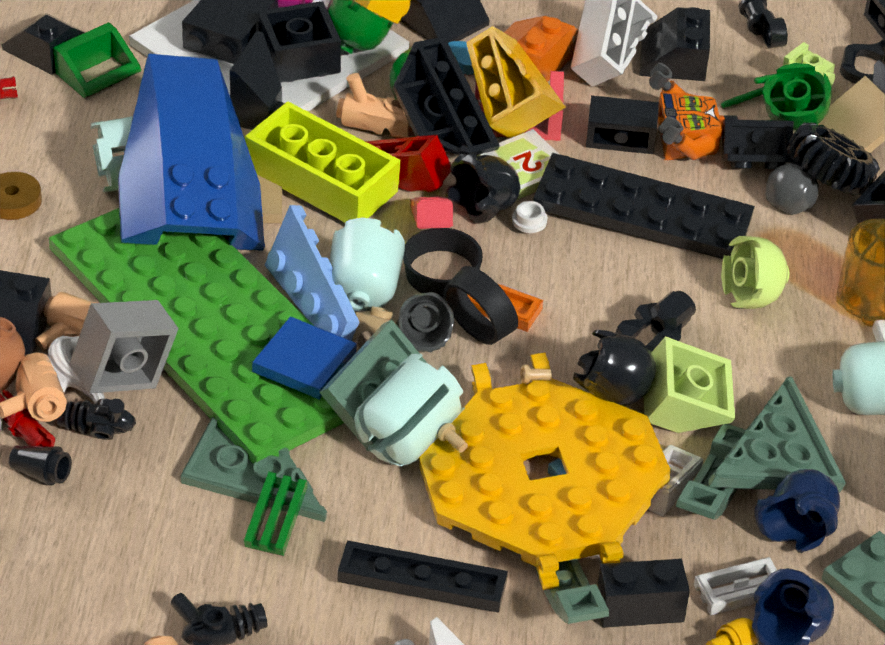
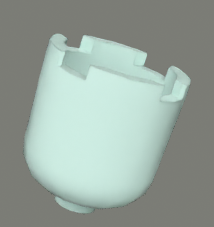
M350 219L346 221L344 228L335 231L333 234L329 260L333 267L332 279L335 285H342L354 311H370L372 306L384 307L392 299L397 288L405 252V240L397 229H394V233H392L390 230L380 227L381 221L377 219Z
M885 341L852 345L842 355L840 369L833 370L832 372L834 393L841 392L844 404L856 414L885 415Z

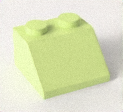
M665 336L651 352L656 363V375L650 390L644 396V415L648 416L650 423L676 433L732 423L735 420L731 360Z

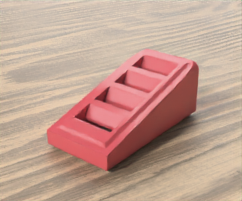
M441 196L415 197L410 199L411 210L418 229L451 228L453 226V203L451 199Z

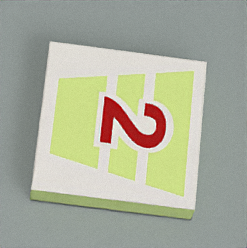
M532 129L500 142L498 150L478 154L477 156H496L509 163L519 176L521 188L518 199L536 192L552 152L559 153Z

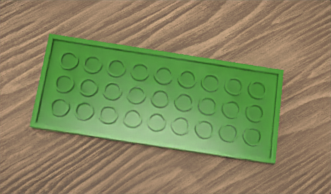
M119 208L49 237V249L100 303L158 300L179 328L163 369L210 419L214 417L217 420V426L236 446L242 447L247 452L248 459L253 464L255 461L258 462L270 455L278 457L279 450L286 447L290 451L344 423L323 396L319 400L252 372V362L290 316L308 324H313L236 248L230 245L222 235L163 231L157 245L121 243Z

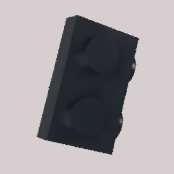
M723 119L722 160L731 161V168H752V162H765V169H776L785 165L786 162L794 163L793 159L789 157L787 150L790 143L789 140L793 135L794 121Z

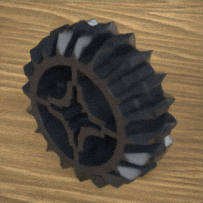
M803 123L789 140L790 143L787 147L788 155L793 159L794 163L801 166L802 171L809 173L812 178L818 179L822 184H827L833 189H838L843 193H850L851 195H862L877 178L876 175L880 167L872 154L864 150L863 146L858 145L844 134L836 132L833 128L829 129L824 125L816 123Z

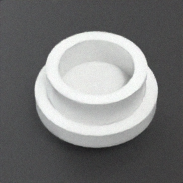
M534 201L520 203L512 214L514 227L525 233L539 232L547 225L548 217L544 207Z

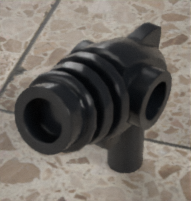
M98 399L97 404H91L89 400L66 403V409L57 418L58 426L65 427L67 430L73 429L82 434H86L90 429L91 436L102 440H112L114 434L132 431L136 424V419L130 412L124 410V402L121 399Z
M183 593L175 595L171 600V606L188 623L182 631V638L189 645H229L235 643L236 636L239 641L245 638V634L247 637L250 636L252 628L255 633H259L260 629L268 627L266 613L261 603L255 605L249 603L248 610L245 605H239V609L236 605H231L229 612L225 606L217 607L211 604H204L196 608Z

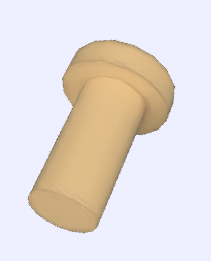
M522 365L520 380L523 384H528L530 380H551L552 373L550 369H530L529 365Z
M446 423L438 431L437 436L441 441L447 440L460 453L466 450L468 444L455 432V426L452 423Z

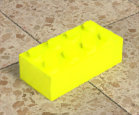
M289 101L245 136L257 175L281 186L282 189L345 223L350 219L369 218L398 192L400 159Z

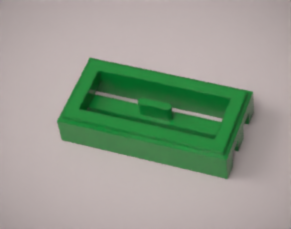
M268 471L244 538L245 547L284 556L308 488L307 480L299 479L296 482L292 481L291 476L283 475V478H279L276 476V473ZM278 488L279 490L261 540H257L274 489ZM288 491L294 492L277 543H270Z

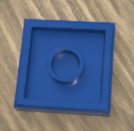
M290 316L252 362V372L320 400L322 395L319 392L357 352V343Z

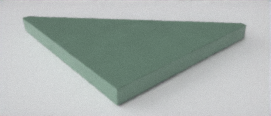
M787 377L781 387L767 402L761 413L747 428L741 439L714 471L708 481L709 487L776 490L778 484L786 475L802 469H814L827 475L835 483L839 493L844 488L846 482L793 377Z
M214 417L211 418L180 476L182 484L256 504L268 471L276 473V476L279 478H283V475L291 476L292 481L296 482L299 479L307 480L301 469L296 467L290 457V451L286 447L279 450L278 457L270 455L258 462L255 461L253 464L248 459L247 452L242 447L236 446L220 430ZM307 480L308 488L298 515L325 522L327 511L324 506L319 504L313 494V488ZM278 488L274 489L268 507L272 508L279 490ZM288 491L282 511H288L294 492Z

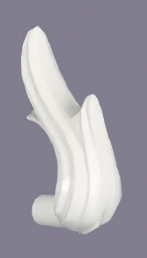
M61 336L56 338L49 347L48 358L57 373V378L63 392H65L67 387L76 388L87 395L94 404H97L98 399H105L104 393L89 394L69 365L79 336Z

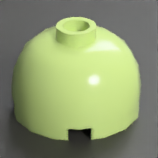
M752 236L736 237L729 244V246H734L731 256L724 255L722 261L721 280L725 295L732 292L737 301L730 303L733 307L746 309L763 308L779 298L789 280L790 272L781 249L768 239Z

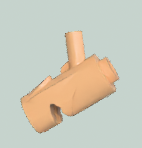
M359 73L350 74L346 78L352 93L348 92L345 98L339 99L336 117L341 119L343 126L373 131L379 135H382L384 128H387L391 137H410L412 128L397 99L391 97L380 98L367 93Z
M59 292L55 297H50L44 308V316L47 318V324L50 328L35 338L37 345L44 351L58 337L80 336L91 303L98 302H90L65 292Z
M37 352L24 356L16 372L17 396L0 402V418L3 419L28 408L31 416L36 420L51 422L62 415L66 409L67 402L57 378V373L46 354Z

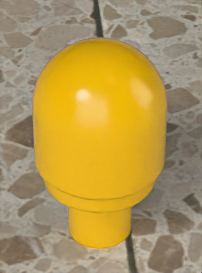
M742 617L722 625L716 632V638L708 641L706 645H756L758 641L753 633V621Z

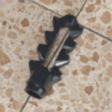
M672 291L658 303L640 305L634 314L636 319L622 321L615 333L635 338L644 328L646 329L651 325L652 332L656 336L646 346L652 352L665 336L680 341L682 328L691 320V317L696 312L695 303L685 292ZM601 339L597 345L599 350L590 351L582 355L578 360L577 364L584 369V375L588 373L591 361L597 352L600 351Z

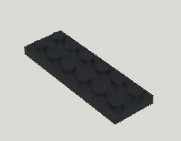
M553 152L533 198L534 202L541 204L544 210L549 213L721 259L724 258V255L731 256L734 246H729L733 239L738 236L747 235L755 207L739 201Z

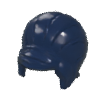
M802 469L786 475L778 484L773 496H768L766 499H758L754 510L757 526L763 535L774 542H797L795 549L798 553L814 549L824 541L825 537L831 535L837 529L838 512L840 509L839 490L830 477L818 470Z
M789 568L779 569L771 573L755 591L754 600L756 606L752 629L759 645H808L823 636L829 629L834 616L833 599L826 587L802 571Z

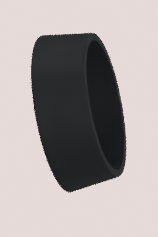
M430 228L413 235L405 244L403 260L409 284L420 293L433 292L444 298V288L452 279H433L418 273L411 267L415 259L428 252L448 251L464 257L470 262L472 267L479 270L483 259L482 249L478 242L470 235L452 228Z
M464 266L444 288V299L453 310L455 320L476 340L492 345L517 329L518 316L509 297L491 277L481 270L471 266ZM468 295L483 308L491 321L474 306Z

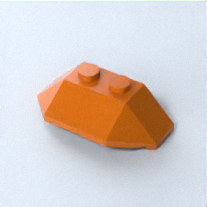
M540 16L516 21L504 33L517 40L548 82L551 71H559L573 57L579 30L570 24L561 22L557 18Z

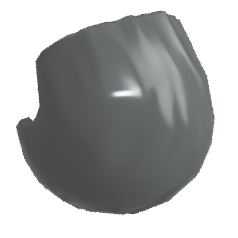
M787 163L777 167L770 173L765 195L768 202L788 215H794L814 206L818 198L819 184L816 178H812L809 173L802 171L801 166L795 163Z
M433 292L421 293L410 297L403 303L398 317V328L417 351L431 353L439 350L451 338L454 326V313L447 301L440 295Z

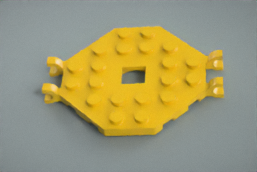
M545 352L531 355L533 369H550ZM487 364L471 365L475 381L472 382L474 396L464 406L465 409L452 422L455 426V432L468 444L466 450L460 453L447 440L441 441L437 438L419 457L420 471L437 524L450 530L454 526L472 533L473 540L498 551H501L504 547L521 554L522 561L536 567L543 590L559 587V580L556 571L559 570L558 562L600 555L602 564L620 563V558H623L624 555L620 545L623 542V535L631 525H636L651 505V499L659 488L663 489L670 481V467L648 416L617 403L600 399L594 394L552 377L550 381L532 380L528 384L522 383L493 389ZM541 455L557 457L562 460L566 474L529 480L523 462L529 458Z

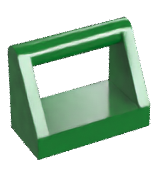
M110 22L53 47L56 74L83 98L141 72L139 62L117 28ZM110 58L116 59L122 65L88 82L85 81L80 73Z

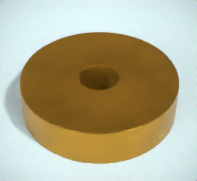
M23 172L0 174V219L17 220L35 213L42 203L41 186L38 180Z

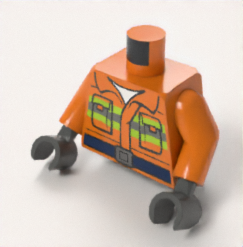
M657 63L650 71L649 83L655 90L662 88L658 109V129L665 160L683 158L696 160L703 156L715 155L719 150L720 137L723 135V119H738V116L719 115L716 99L686 93L674 81L669 82L672 77L669 67L663 63Z

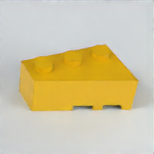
M491 26L466 42L485 117L490 127L508 138H512L566 108L514 38Z

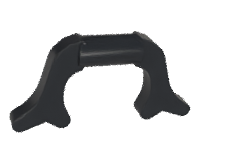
M881 40L875 44L848 45L844 50L841 75L853 83H857L864 76L873 82V74H865L855 69V60L859 56H865L882 62L885 54V41Z

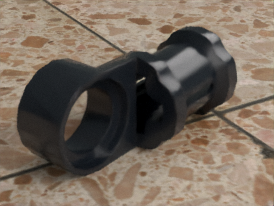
M741 0L738 6L739 12L747 18L749 31L754 35H761L768 48L786 46L788 41L786 23L782 17L776 18L772 11L767 9V0Z

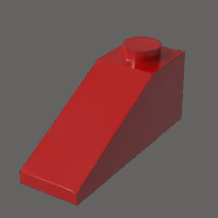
M438 135L365 141L401 160L398 188L406 191H435L443 185V181L451 173V163Z

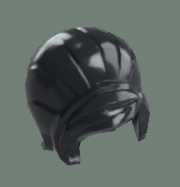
M470 153L461 154L452 162L450 170L455 176L456 182L448 187L445 197L465 207L471 221L477 224L486 223L492 220L499 210L511 207L518 199L521 188L519 176L516 170L502 158L490 155L476 156V154Z
M594 330L592 335L602 340L600 351L597 352L591 361L588 373L583 375L574 372L573 380L605 401L614 402L622 406L639 401L650 390L656 375V363L651 351L640 340L630 336L620 335L607 330Z

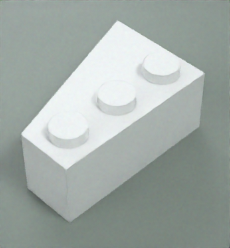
M585 0L571 69L592 87L622 75L637 51L635 49L636 45L648 34L646 29L651 23L656 21L658 16L641 0Z

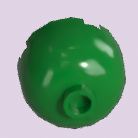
M330 0L327 7L330 18L341 39V49L351 54L354 49L363 51L375 49L384 41L393 25L392 21L376 15V13L352 0Z
M804 63L784 65L776 70L777 74L773 76L770 82L769 77L766 79L763 89V101L768 116L772 120L794 121L793 131H796L803 123L819 124L828 114L832 87L828 76L825 73L823 76L815 71V66Z

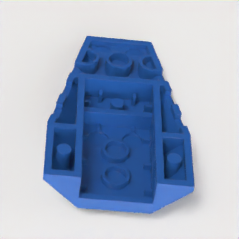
M148 54L118 176L121 243L157 245L162 232L166 231L227 235L229 244L236 249L264 250L260 182L217 59Z

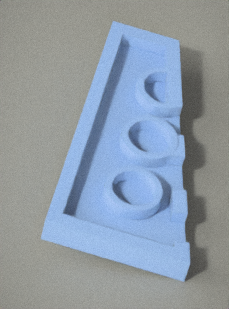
M290 205L271 251L268 253L265 267L314 326L351 341L359 325V320L342 285H335L332 279L333 267L329 259L321 257L316 247L319 239L314 229H307L303 221L307 216L303 207L300 205Z

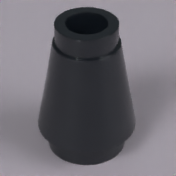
M17 445L11 450L9 465L12 469H16L52 486L66 481L71 471L72 460L70 454L64 452L59 446Z

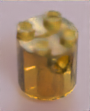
M870 219L858 223L850 231L836 293V302L842 305L847 312L861 319L863 324L869 327H873L876 320H885V219Z

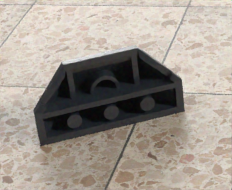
M445 36L415 42L392 88L415 136L438 135L444 150L458 155L470 153L478 155L498 150L500 145Z

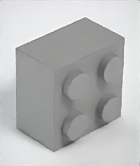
M158 300L91 303L69 365L89 394L155 389L179 328Z

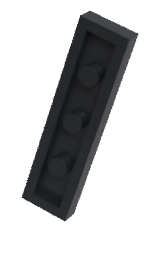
M347 540L338 568L337 582L499 613L507 584L508 571Z

